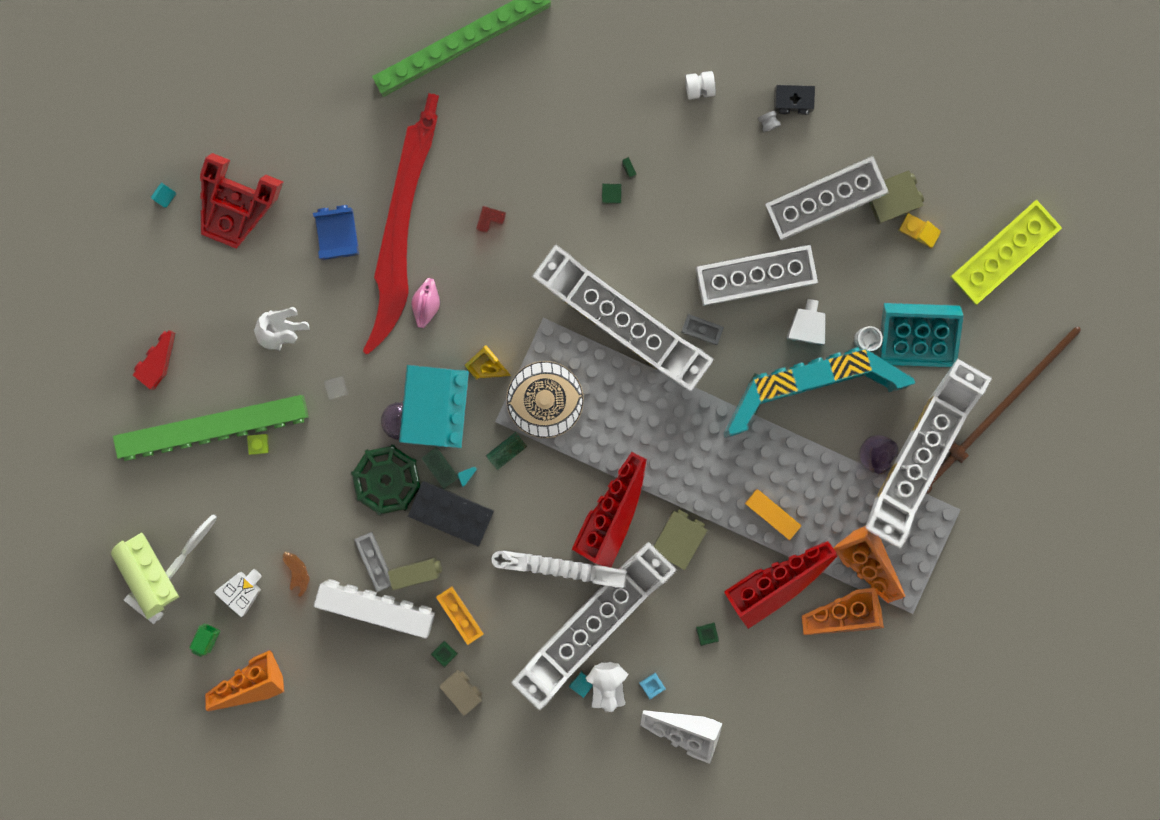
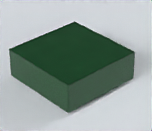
M629 157L623 159L622 165L628 178H635L637 174Z
M602 183V203L621 204L622 184Z
M714 622L696 627L700 646L719 642Z
M445 640L431 653L444 668L458 654Z

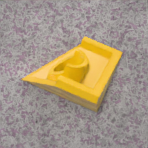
M487 346L483 347L464 365L476 380L478 378L511 376Z

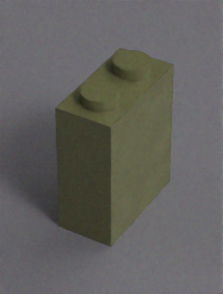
M908 170L884 180L889 194L869 202L879 225L924 206V197L921 191L918 192L916 188L917 180L915 175L911 174Z
M679 509L678 512L672 511L653 547L666 560L685 570L705 536L707 529L704 528V523L697 519L694 522L687 518L688 514Z
M436 557L390 569L388 575L392 590L437 579L442 572L440 560L436 561Z

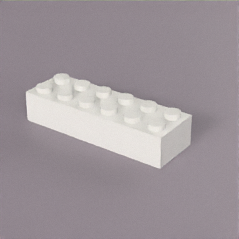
M872 156L765 205L780 239L784 240L889 194Z
M811 245L698 266L695 269L703 306L818 283Z
M331 579L320 584L314 604L316 608L427 638L430 634L435 612L432 611L431 607L421 605L418 608L413 606V602L406 600L397 602L394 601V597L388 595L379 597L376 596V592L370 590L361 592L358 591L356 586L348 584L345 587L340 586V582Z

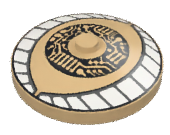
M540 361L522 368L512 379L507 391V408L511 419L523 432L534 437L552 438L567 432L574 426L582 412L583 391L577 377L568 368L555 362Z

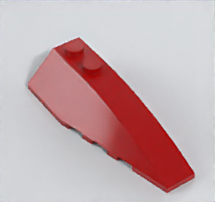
M631 452L619 469L617 478L609 483L608 491L604 496L601 495L599 497L596 508L588 513L572 547L573 551L595 564L609 568L612 567L627 535L637 507L645 474L646 458Z
M829 541L805 550L804 554L796 556V554L789 557V560L782 563L775 562L771 564L772 567L754 571L725 590L724 593L740 619L749 629L796 597L836 559L838 554Z

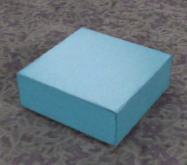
M656 673L639 682L649 699H652L666 689Z

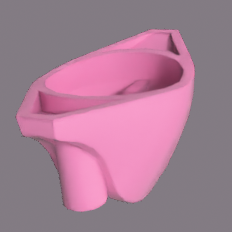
M427 278L415 292L411 302L417 326L420 328H425L440 306V298L435 281Z

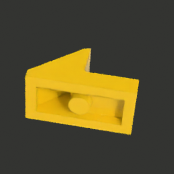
M909 213L898 230L931 249L941 233L931 222H924Z

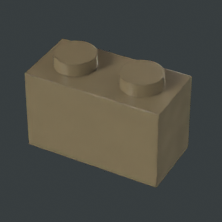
M456 670L439 687L465 716L482 701V692L477 686L472 687L468 682L470 678L464 671L460 673L459 670Z

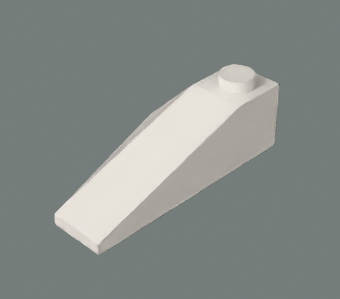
M643 711L640 724L655 735L668 738L672 741L671 744L673 746H681L687 750L686 754L709 764L712 760L722 723L702 716Z

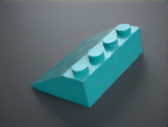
M884 303L881 322L883 341L880 347V358L891 365L952 367L959 354L964 317L961 307L954 305Z
M407 365L399 442L455 448L462 447L469 371Z

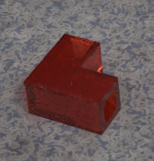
M483 206L476 229L488 233L491 222L503 225L506 212Z

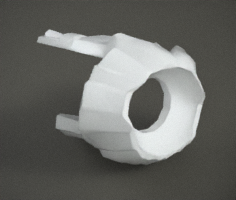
M294 307L283 311L272 312L270 310L259 317L254 333L261 346L270 350L276 349L280 351L283 343H295L297 336L294 331L309 330V324L306 321L293 323L285 320L286 317L298 315Z
M601 662L595 665L587 675V681L593 684V708H603L605 712H613L616 707L625 705L622 682L629 674L618 663Z

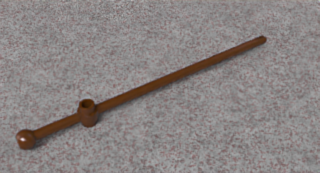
M1075 327L960 446L957 443L951 445L948 451L951 455L941 464L926 494L932 491V485L956 460L960 463L965 461L969 456L965 451L1080 333V327Z

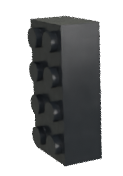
M424 480L408 517L479 547L495 510Z

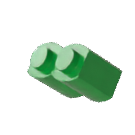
M206 623L199 625L189 646L192 650L191 652L200 657L211 653L221 631Z

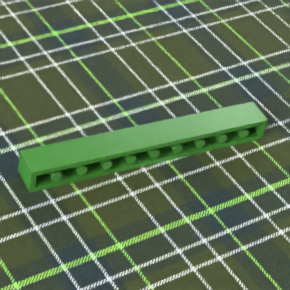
M513 0L375 74L372 78L382 96L385 97L550 8L551 2L550 0Z
M298 395L114 435L113 440L117 458L129 461L136 459L135 455L142 454L143 457L152 456L154 451L157 450L165 453L173 451V447L180 446V449L192 447L191 443L199 442V445L211 443L210 439L218 438V441L229 439L231 434H236L237 437L248 435L249 430L255 429L256 433L266 431L267 427L274 425L275 429L285 427L286 422L293 421V425L305 422L304 419L309 418L304 395Z

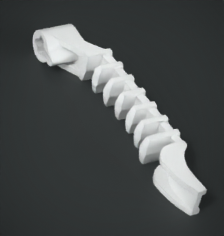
M497 551L492 556V564L496 568L524 572L532 571V573L540 572L543 575L552 574L556 577L563 576V578H573V580L582 579L583 582L592 581L595 584L625 588L627 570L512 551ZM501 557L504 558V559H506V560H511V561H509V562H504V561L501 560Z

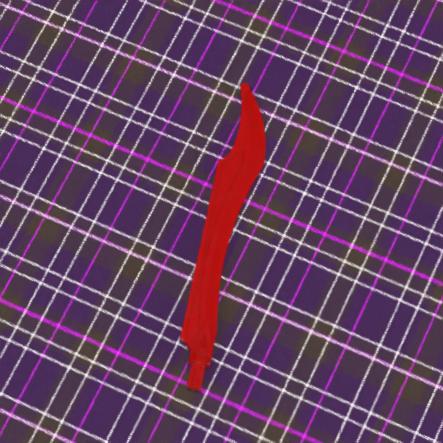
M428 93L425 109L420 113V120L416 124L407 127L374 275L379 288V306L373 329L363 348L365 354H369L388 336L401 316L408 297V228L416 186L432 145L438 115L435 113L439 95Z

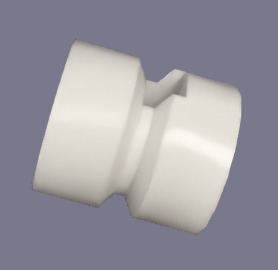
M712 71L702 72L700 76L696 73L685 75L686 91L689 100L698 99L700 95L704 97L716 95Z
M873 326L860 329L854 336L855 346L859 347L860 350H877L883 341L882 333Z

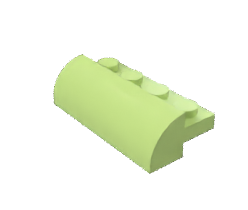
M143 533L138 534L127 542L122 540L112 549L111 556L147 619L164 610L165 605L179 598L178 593Z

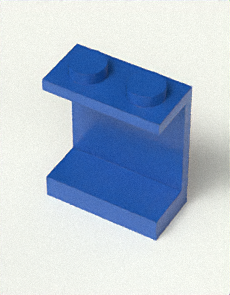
M348 205L337 206V210L330 211L329 208L317 209L318 212L313 213V217L316 220L320 251H318L319 259L328 260L359 255L354 213L352 208H348Z

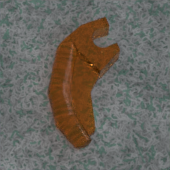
M284 552L283 561L292 573L290 590L292 591L295 586H299L301 591L298 596L301 597L307 590L310 581L305 564L295 554Z

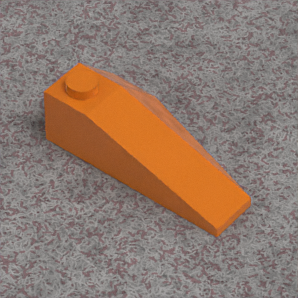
M866 526L854 530L834 546V550L842 563L847 568H852L861 580L864 579L871 585V588H876L877 594L887 603L905 597L903 588L880 537L867 530Z
M876 588L855 590L842 598H838L825 606L802 615L803 634L814 635L883 629L882 609Z
M269 650L253 657L248 661V666L242 670H236L232 678L228 681L223 680L206 693V711L267 700L283 693V675L273 653Z

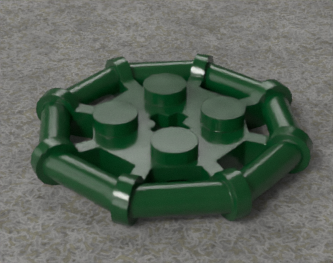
M393 444L388 447L365 450V454L350 474L353 478L356 501H360L379 516L400 510L406 511L421 486L416 466L417 460L411 458ZM389 454L386 461L376 462L374 457ZM393 455L405 462L406 465L401 467L393 462ZM370 460L373 465L367 474L361 473ZM408 467L412 483L406 482L404 470ZM385 474L387 477H391L388 486H385V483H381V479L384 478L383 475ZM360 477L366 478L368 490L364 493ZM404 487H411L402 500L399 495ZM370 493L380 499L379 505L366 496ZM396 498L398 501L396 504L383 506L384 500Z

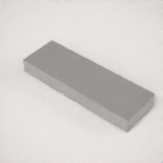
M373 532L354 539L376 591L379 592L390 587L389 569Z

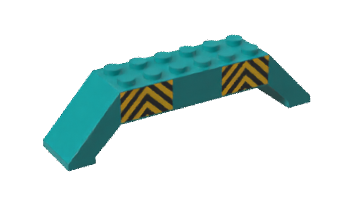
M859 347L848 350L844 355H841V352L829 355L830 357H827L826 360H823L822 357L813 359L811 362H808V365H804V362L798 363L790 367V370H786L784 367L774 370L771 375L762 373L756 375L753 381L748 384L723 434L727 438L749 430L747 424L757 407L763 403L865 376L886 387L889 393L907 388L915 384V380L867 349L860 350Z

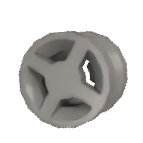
M771 111L758 117V121L763 125V132H768L781 126L780 121L776 119V111Z

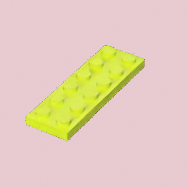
M1035 200L950 277L969 299L977 305L1059 232L1062 227L1038 200Z

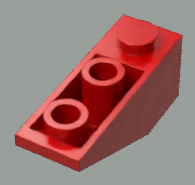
M171 330L164 331L158 338V344L155 347L152 346L147 351L146 359L143 362L140 361L134 367L135 372L133 376L150 390H155L167 374L175 333Z

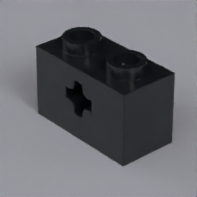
M776 85L774 111H779V114H790V111L798 112V115H809V112L814 110L815 86ZM793 96L796 100H799L796 104L790 101Z

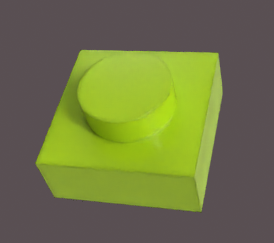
M267 434L247 436L249 455L269 453Z

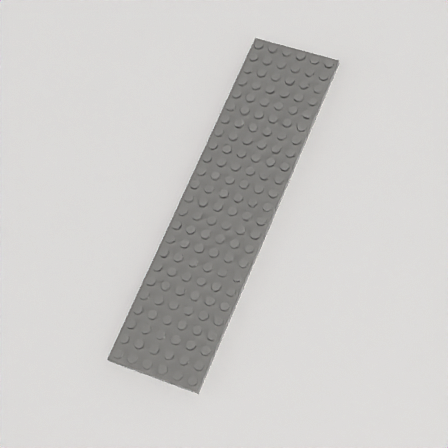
M545 318L540 323L519 371L529 364L540 361L555 362L568 368L577 377L582 387L584 401L581 415L574 426L567 432L552 438H538L523 432L516 426L508 412L506 397L495 421L616 478L623 463L631 452H634L647 459L642 490L788 557L795 554L796 556L804 554L805 550L827 541L834 548L854 530L865 527L875 497L887 477L885 474L754 414L747 424L749 430L725 438L723 433L737 406L695 387L689 391L660 371ZM756 489L760 490L802 525L790 540L745 504ZM926 494L914 514L910 532L901 548L880 537L905 593L904 598L890 602V604L912 614L914 613L961 509ZM839 556L823 571V573L857 589L871 588V585L864 579L861 580L852 568H847Z

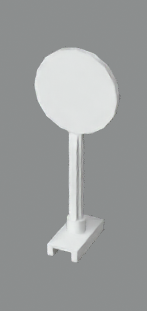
M210 516L191 537L182 550L181 555L175 559L166 571L169 579L173 577L183 564L186 556L208 533L215 523L217 516ZM129 593L124 601L145 617L133 593ZM159 612L148 620L155 624L164 614Z

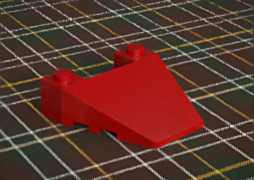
M211 153L205 157L200 173V199H202L201 235L237 249L277 201L283 181L269 175H264L259 179L257 188L254 190L225 178L230 160Z

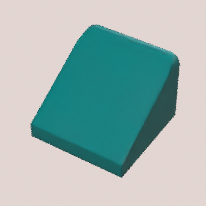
M160 183L152 194L151 199L166 208L175 197L176 192L165 184Z
M474 466L458 473L462 487L471 479L477 471V467Z
M580 671L569 687L584 698L593 687V684L589 683L586 679L587 675Z

